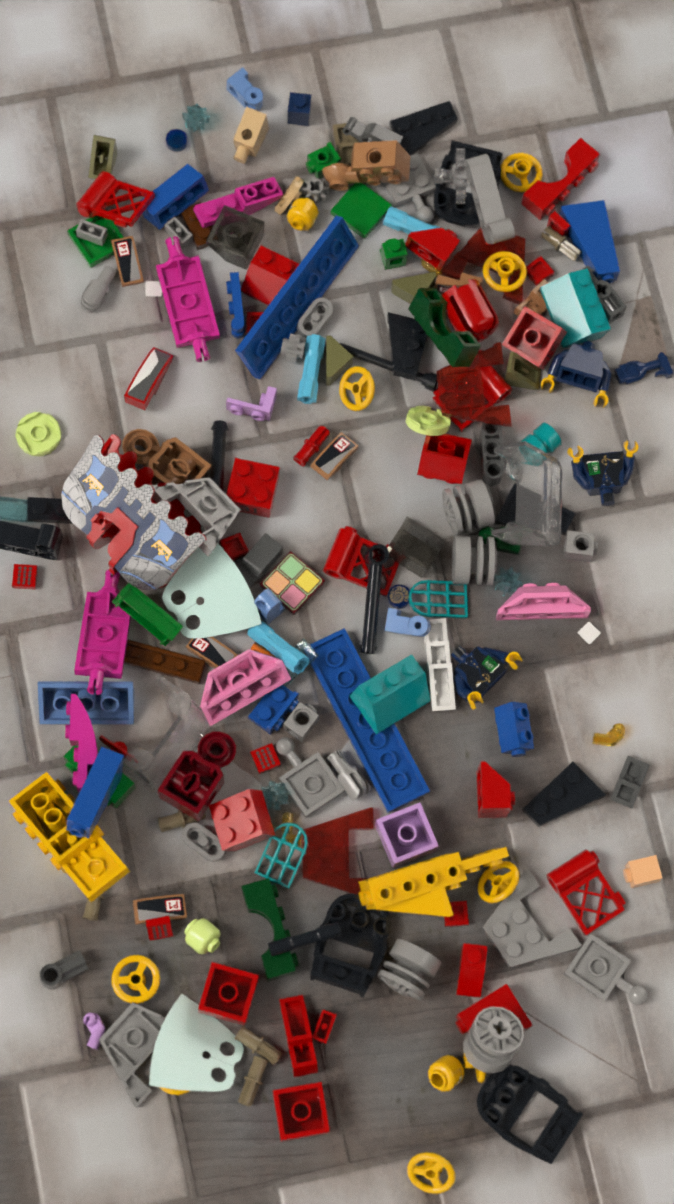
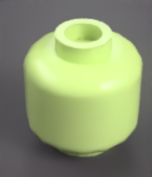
M205 918L194 919L184 931V934H186L185 942L201 955L208 952L213 953L220 945V930Z

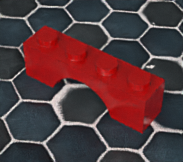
M580 137L565 154L564 164L568 174L563 179L553 183L537 180L523 194L521 205L539 220L545 215H551L556 209L555 205L559 201L564 202L570 195V190L574 186L578 188L583 183L585 176L588 173L592 174L597 169L600 153Z

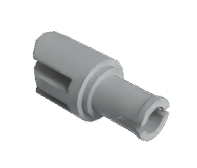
M104 266L98 278L91 280L81 296V307L85 312H95L110 293L108 286L117 274L116 270L111 266Z
M339 749L327 757L339 774L338 781L352 801L371 792V786L356 766H350Z

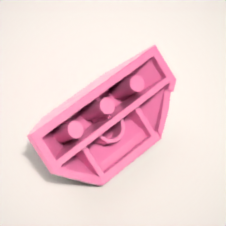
M529 583L519 587L498 609L496 620L588 618L591 608L567 586H560L559 583H549L546 586H537L536 584Z
M248 649L208 673L200 707L208 724L212 726L291 680V677L281 659Z

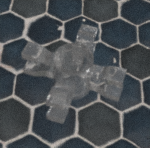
M456 149L455 164L452 170L434 169V184L450 183L456 189V204H465L466 188L469 185L464 164L465 149ZM461 174L465 177L458 178L456 175Z

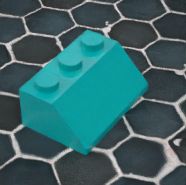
M588 268L565 274L540 287L552 322L567 332L560 343L562 349L571 347L572 344H582L585 341L591 342L601 339L611 329Z
M412 654L362 683L350 695V698L376 735L431 701L426 674Z

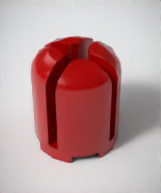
M468 279L469 284L459 288L454 285L442 295L447 302L446 316L454 331H470L478 342H482L496 331L499 319L479 281Z

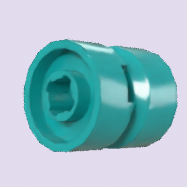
M545 422L533 430V435L529 434L519 442V447L523 454L536 465H539L548 457L547 452L553 453L562 445V440L558 433Z

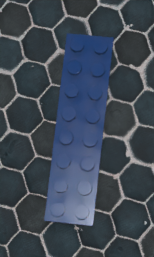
M335 216L235 349L253 377L259 380L262 378L281 352L283 338L289 339L290 334H294L297 331V324L302 315L315 299L323 296L358 249L359 244L343 217Z
M345 628L304 647L303 652L309 658V663L387 813L430 793L396 725L393 724L376 735L350 698V695L359 685L371 678Z

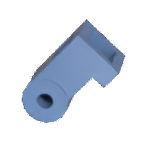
M242 67L227 79L226 89L245 109L249 107L259 111L263 105V93L259 88L253 87L248 81V72Z
M269 588L259 594L254 601L260 618L267 625L285 611L282 602Z
M388 608L385 631L424 637L430 632L431 623L427 618L420 615L412 618L400 616L401 610Z

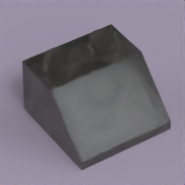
M224 205L206 240V244L226 262L247 270L265 234V222Z
M407 516L387 549L391 559L422 578L439 554L445 540Z

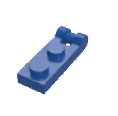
M239 272L230 273V281H226L227 295L232 294V301H228L229 315H234V319L231 321V334L234 338L239 339L245 333Z

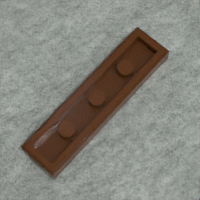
M128 639L124 664L200 684L206 661Z

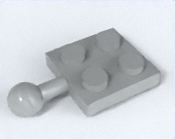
M416 153L410 157L409 181L401 182V184L386 182L384 185L396 207L413 201L418 210L416 214L417 219L430 223L433 220L434 212L430 207L425 206L421 197L434 193L435 185L419 154Z
M283 737L278 740L276 744L277 752L282 756H287L294 767L279 777V780L305 818L345 792L319 752L301 762L294 751L295 744L292 739Z
M590 933L564 972V975L603 1002L607 999L614 986L627 993L629 1000L635 1005H641L647 1000L648 995L644 987L640 985L632 986L621 978L631 960Z

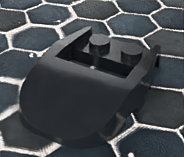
M451 141L450 151L448 155H445L435 180L434 210L439 218L465 227L480 225L472 193L445 187L451 164L465 168L464 161L466 159L487 154L491 161L499 191L502 152Z
M345 894L335 899L331 904L320 927L338 922L342 935L332 939L374 953L369 969L323 955L327 940L318 941L315 945L310 980H317L364 997L387 950L386 946L391 926L390 915L388 911L366 909V906H362L357 894Z
M509 1065L503 1071L491 1073L477 1096V1109L482 1119L514 1147L552 1164L582 1118L583 1113L580 1111L576 1112L567 1103L569 1100L561 1093H558L542 1077L538 1078L519 1066ZM535 1091L558 1105V1107L531 1147L511 1133L510 1130Z

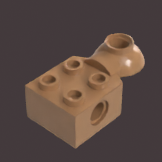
M397 140L354 143L351 166L344 163H333L331 166L323 168L322 172L329 183V187L337 191L348 190L350 184L362 182L373 186L386 182L401 184V182L409 181L411 156Z
M135 429L126 434L122 442L124 454L128 451H133L138 459L136 464L152 468L154 471V476L151 480L153 485L163 482L184 484L186 480L201 479L207 475L212 466L176 437L166 440L159 447L158 440L153 433L145 429ZM141 445L145 451L140 452L136 450L135 446Z

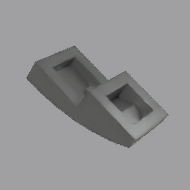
M627 756L610 800L633 808L650 764Z

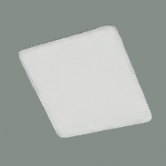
M146 281L145 296H162L160 282Z
M588 622L578 631V634L588 644H591L601 632Z

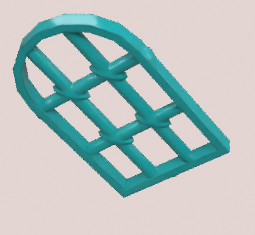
M424 580L414 584L409 591V604L413 611L421 616L468 618L467 584H453L452 581ZM420 584H427V590H414V588ZM430 584L446 585V591H432V589L430 590ZM449 585H463L464 592H451L452 590L449 591ZM412 594L427 595V603L412 602ZM431 594L446 596V603L431 602ZM450 595L464 596V604H452L450 602ZM415 606H425L427 613L421 612ZM431 607L446 608V614L431 613ZM450 607L464 608V615L450 614Z
M290 822L282 823L274 829V832H276L282 826H286L281 838L276 836L269 838L254 872L288 889L292 884L303 856L306 854L308 838L304 829ZM290 826L299 829L293 844L286 841V835ZM301 834L304 835L305 839L304 849L298 847L299 844H297ZM272 839L278 841V847L273 857L266 854ZM283 844L291 849L285 862L278 860L279 857H277ZM295 849L302 852L296 867L289 865ZM264 857L271 862L266 874L258 871ZM275 862L282 865V870L277 880L269 876ZM286 868L294 870L288 885L281 882Z

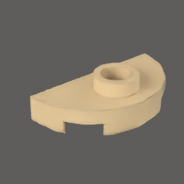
M299 176L294 178L274 208V211L279 215L284 212L291 201L294 202L302 194L299 190L304 180Z

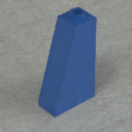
M600 200L561 206L559 215L570 224L568 236L573 245L581 250L580 257L585 266L591 267L592 273L598 281L604 280L609 284L617 281L620 269L605 201Z
M101 747L67 818L66 830L72 835L90 838L122 778L124 755Z

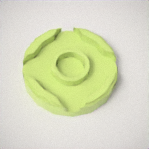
M416 406L411 408L406 416L407 426L423 435L440 436L446 434L450 428V417L440 409L433 411L429 406Z
M33 412L24 416L17 425L16 439L18 445L25 453L31 456L50 454L58 447L61 441V429L58 421L52 415Z

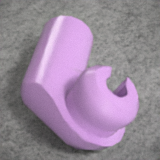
M89 1012L83 1019L84 1024L87 1025L91 1033L86 1046L98 1050L100 1046L99 1038L105 1033L106 1028L98 1014Z

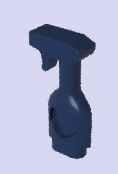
M663 352L658 354L656 360L646 363L630 361L614 369L618 383H625L626 385L643 379L646 372L657 368L660 370L655 373V377L665 376L668 379L673 376V370L667 356Z

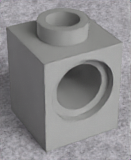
M567 531L564 541L563 559L590 562L593 555H597L598 542L594 541L595 534ZM582 543L587 549L579 550L576 544Z
M299 702L284 722L283 730L302 743L319 721L318 711L308 703L304 705ZM299 716H305L309 722L306 725H300L296 722V719Z

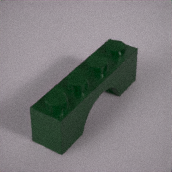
M419 288L408 310L452 367H470L481 345L470 331L452 332L449 329L446 321L447 302L436 288Z
M267 878L242 885L241 890L248 913L258 914L270 923L274 933L273 941L291 937L289 929L284 930L282 921L286 920L282 906L277 907L275 898L279 897L276 884H271L270 879ZM268 949L261 955L268 982L296 974L295 967H298L299 963L295 952H287L271 957Z

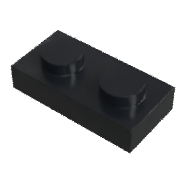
M27 498V522L72 524L63 510L62 499Z

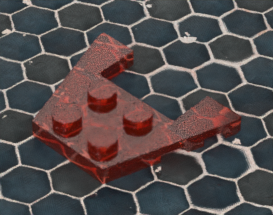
M480 228L467 241V244L460 252L458 251L453 256V259L443 267L441 275L460 280L461 273L464 272L468 262L483 268L485 261L492 254L501 251L512 252L518 255L525 263L526 238L515 235L512 239L495 244H487ZM492 268L489 269V271H492V272H495V273L498 274V272L495 271L494 269H492ZM520 269L514 271L508 277L510 278L508 285L515 283L519 279ZM524 283L514 291L504 292L503 299L516 304L522 303Z
M501 342L493 344V347L484 351L483 349L478 351L470 367H452L448 365L436 371L442 416L512 427L509 404L485 407L481 367L504 364Z
M373 807L304 829L307 834L308 845L306 854L302 859V879L329 888H335L348 894L359 895L358 893L361 892L358 882L368 878H349V830H373ZM302 834V848L304 849L305 839Z

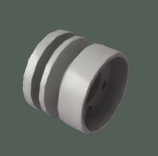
M481 479L465 483V494H463L459 486H454L453 492L449 488L442 491L444 514L456 536L463 533V528L465 532H471L472 520L478 529L494 525L493 506L488 490Z
M454 536L452 549L453 584H469L471 574H475L477 585H481L483 575H485L486 585H493L494 576L497 571V550L494 537H487L486 547H483V537H478L476 547H472L469 536Z
M397 939L390 951V955L397 963L385 961L383 966L388 971L380 970L377 977L395 992L422 1001L425 993L419 988L427 990L430 986L422 976L434 978L441 962L426 950L408 941Z
M493 1006L483 1009L477 1014L463 1041V1052L467 1061L474 1068L482 1072L497 1073L503 1071L511 1063L524 1039V1028L520 1019L513 1012L502 1007Z

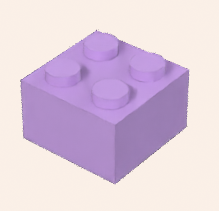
M421 803L379 818L375 822L376 830L393 869L437 852L439 845Z

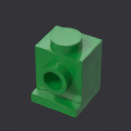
M329 142L326 146L307 155L306 167L310 174L315 175L316 179H321L324 177L323 168L331 166L333 163H341V158L332 143Z
M393 238L382 243L379 251L385 270L406 266L408 254L403 239Z

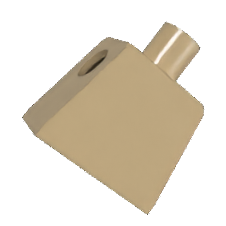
M246 107L233 140L236 149L233 157L234 160L245 164L249 155L252 157L257 156L269 130L267 114Z

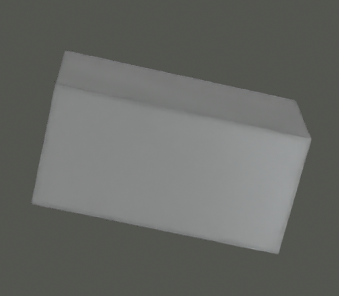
M175 216L164 224L165 231L172 239L173 236L179 237L182 249L193 242V235Z
M81 219L76 229L77 237L103 246L108 235L107 228Z

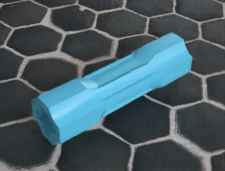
M392 206L388 209L383 221V225L407 234L441 228L409 216L406 212Z
M316 334L306 337L304 369L297 400L305 404L316 403L318 395V376L320 362L324 355L326 338Z
M261 621L262 624L248 629L249 637L265 647L278 659H281L284 665L293 673L300 674L309 665V658L276 634L265 622Z

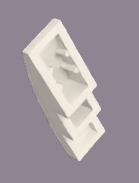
M446 618L429 620L431 630L428 635L424 636L432 711L455 710L453 672Z

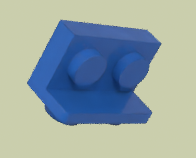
M284 685L277 687L263 696L249 714L248 719L270 735L274 730L279 731L286 721L283 718L288 712L292 713L299 704V701H297L299 693L296 691L292 692Z

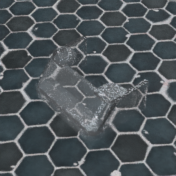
M526 441L495 447L494 452L507 459L506 473L517 482L516 522H508L505 528L492 530L491 535L511 545L542 547L559 545L561 541L562 466L559 460Z
M159 674L155 676L156 687L169 695L168 707L178 717L152 754L144 749L137 748L132 750L123 760V771L157 792L182 751L195 752L200 740L209 733L212 727L208 724L200 705L189 694Z

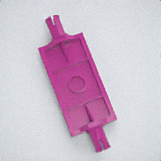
M173 236L174 245L172 244L171 237L165 240L170 257L167 262L156 265V271L176 348L193 345L196 361L202 362L201 353L203 354L204 361L210 359L206 342L220 339V334L199 256H185L181 250L179 237Z
M109 569L105 573V583L101 590L98 592H87L74 668L75 675L90 676L87 692L93 695L94 689H97L96 695L102 693L104 677L122 679L131 621L130 615L119 606L116 608L115 604L112 603L120 592L118 589L120 573L117 572L112 577Z

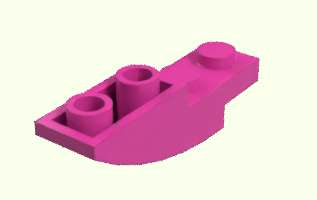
M275 177L235 188L233 194L197 204L193 210L202 228L217 223L220 226H224L267 207L283 197L284 194Z
M71 694V701H67L66 715L70 716V724L65 726V738L69 739L71 746H79L74 748V762H78V770L73 771V785L77 786V790L80 793L89 774V769L92 768L98 755V748L88 713L78 696Z

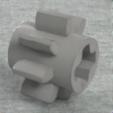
M314 176L310 181L305 180V187L302 188L301 195H306V198L313 200L317 205L320 201H326L325 194H329V187H324V179L319 180Z
M290 334L289 339L283 338L281 355L286 356V361L296 363L297 358L303 359L306 342L301 341V335Z

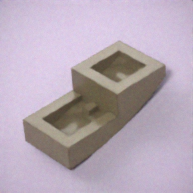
M346 123L332 125L336 151L341 158V163L350 165L353 145L359 142L357 138L345 135L342 132Z

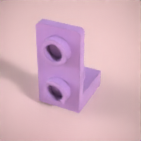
M268 386L266 394L262 393L259 405L227 398L226 409L235 415L245 414L257 421H270L277 398V388Z

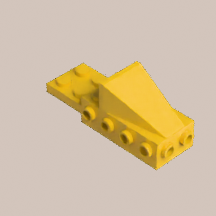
M45 772L9 800V803L15 810L12 815L20 825L23 823L27 825L25 831L32 840L37 838L40 841L37 845L45 855L51 854L52 858L49 860L58 871L61 869L64 874L69 875L88 900L92 902L130 871L104 841L102 836L105 834L98 825H96L90 838L76 837L66 830L67 818L76 799L71 793L69 795L64 793L66 788L59 779L54 781Z
M506 847L494 848L462 859L459 852L443 854L359 881L361 892L358 893L362 906H366V909L450 917L453 916L446 890L461 887L460 882L467 880L466 873L470 874L481 870L480 865L491 867L503 863L502 858L508 857L509 854Z

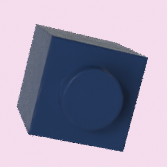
M290 92L287 124L309 126L312 94Z

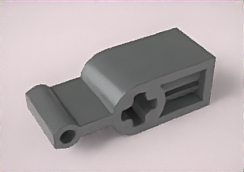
M355 117L349 118L342 131L345 135H351L359 139V143L397 140L400 144L403 136L379 124L370 123L365 125L357 121Z
M586 266L583 269L588 268L607 320L611 324L624 315L627 306L607 281H598L592 273L591 267Z
M267 533L260 538L238 566L249 589L257 580L264 576L283 554V546Z

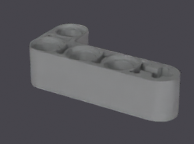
M483 154L466 159L464 161L465 170L486 243L495 244L514 238V226L512 221L505 217L489 156Z

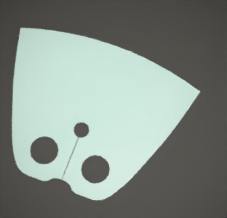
M217 544L209 556L198 547L178 569L163 592L162 600L170 612L177 615V622L183 626L180 631L187 638L218 636L262 624L248 584L238 567L219 544ZM176 590H181L185 593L186 600L181 605H176L171 600V595ZM198 597H202L204 599V603L202 605H198L196 603ZM190 615H196L200 619V626L195 630H191L186 626V619Z
M181 994L167 1014L159 1031L151 1060L149 1085L186 1091L215 1092L227 1090L233 1085L235 1079L233 1068L235 1063L241 1060L244 1050L243 1045L234 1039L236 1036L215 1017L199 1013V1005L184 994ZM223 1042H230L235 1048L234 1054L231 1056L223 1055L220 1051V1045ZM204 1051L210 1053L209 1059L203 1058L202 1053ZM214 1068H221L226 1072V1079L223 1082H216L212 1078L211 1072Z

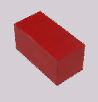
M322 1009L312 1040L326 1045L337 1016L336 1014Z

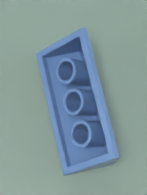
M38 681L39 723L70 724V716L66 715L67 701H71V694H76L85 707L91 724H134L135 690L133 682L103 681L102 693L96 695L97 689H94L93 695L87 692L89 681Z

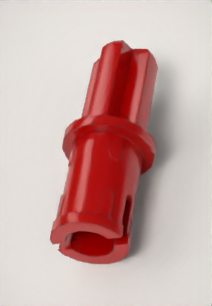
M319 426L309 439L304 440L305 444L293 456L294 461L304 467L313 454L319 452V447L330 435V431L324 426Z

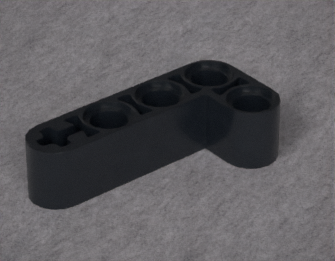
M0 521V549L48 560H57L63 539L62 531L59 527L51 524H41L40 529Z

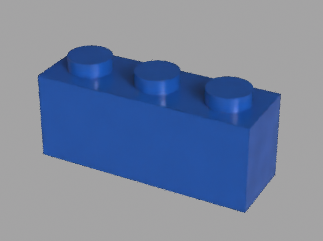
M186 164L152 191L155 194V198L142 213L143 217L159 230L163 228L164 224L174 216L177 217L209 191L204 176L189 164Z

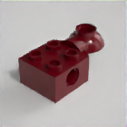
M221 731L206 734L198 744V753L182 751L157 790L159 799L200 822L209 805H211L225 783L221 768L229 765L234 760L236 754V744L233 738ZM214 748H221L223 750L220 755H213L211 751Z

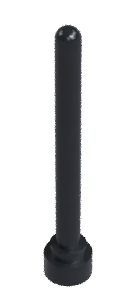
M339 343L353 357L393 372L391 361L344 343ZM417 372L415 380L421 382L425 389L434 392L440 375L430 372V374L427 372L425 374Z

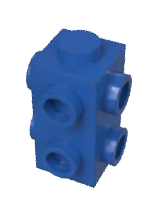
M509 702L495 707V722L498 728L501 753L511 754L512 757H521L526 755V751L534 749L527 703Z

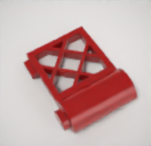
M103 171L76 205L78 212L83 217L93 218L97 215L114 221L115 225L126 228L127 226L133 227L155 198V194L152 191L118 181L112 174ZM120 189L128 191L127 194L115 196ZM145 197L142 201L136 203L133 201V198ZM131 200L132 204L123 207L118 206L120 202ZM116 204V209L104 210L107 206ZM134 210L130 218L121 216L122 213Z
M476 356L471 366L449 385L445 386L442 384L433 392L435 396L432 399L450 417L455 426L463 432L495 404L503 401L513 389L484 356ZM465 378L472 384L471 392L458 391L459 383ZM446 394L455 395L454 406L444 405L440 399ZM458 395L471 396L470 407L457 406ZM474 396L484 397L488 403L482 408L473 407ZM457 410L470 411L469 419L463 424L456 418Z
M345 526V528L338 530L323 572L333 578L344 579L367 589V582L365 581L368 580V568L360 550L362 545L371 548L376 543L360 537L356 529ZM389 544L386 545L389 556L396 559L393 566L386 569L383 566L382 568L386 585L384 589L381 588L380 595L385 597L389 592L403 555L399 553V548ZM373 550L374 556L372 558L380 562L381 554ZM362 565L366 577L358 579L351 576L353 568Z
M587 849L546 874L549 884L560 896L584 936L625 910L623 905L626 904L619 891L613 892L599 870L598 864L600 860L594 851L589 852ZM595 877L602 884L600 894L588 891L589 882ZM585 884L584 890L578 889ZM574 891L583 893L581 907L572 905L567 896ZM587 894L599 897L597 911L584 908ZM603 898L612 900L617 909L610 914L601 912ZM584 911L596 914L594 924L586 928L582 921ZM600 915H604V916H605V917H603L602 919L599 920Z

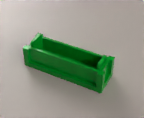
M130 583L124 586L112 601L116 608L119 606L160 640L159 644L166 646L183 628L179 622Z

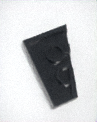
M447 101L391 120L389 125L393 132L403 136L400 145L411 156L417 150L423 149L432 139L439 137L455 125L458 118L451 102Z
M388 312L387 323L389 325L393 375L415 381L428 335L414 318Z

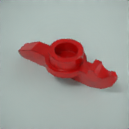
M103 735L99 737V740L109 747L110 750L124 755L127 761L138 764L136 758L128 753L125 743L121 741L113 743Z

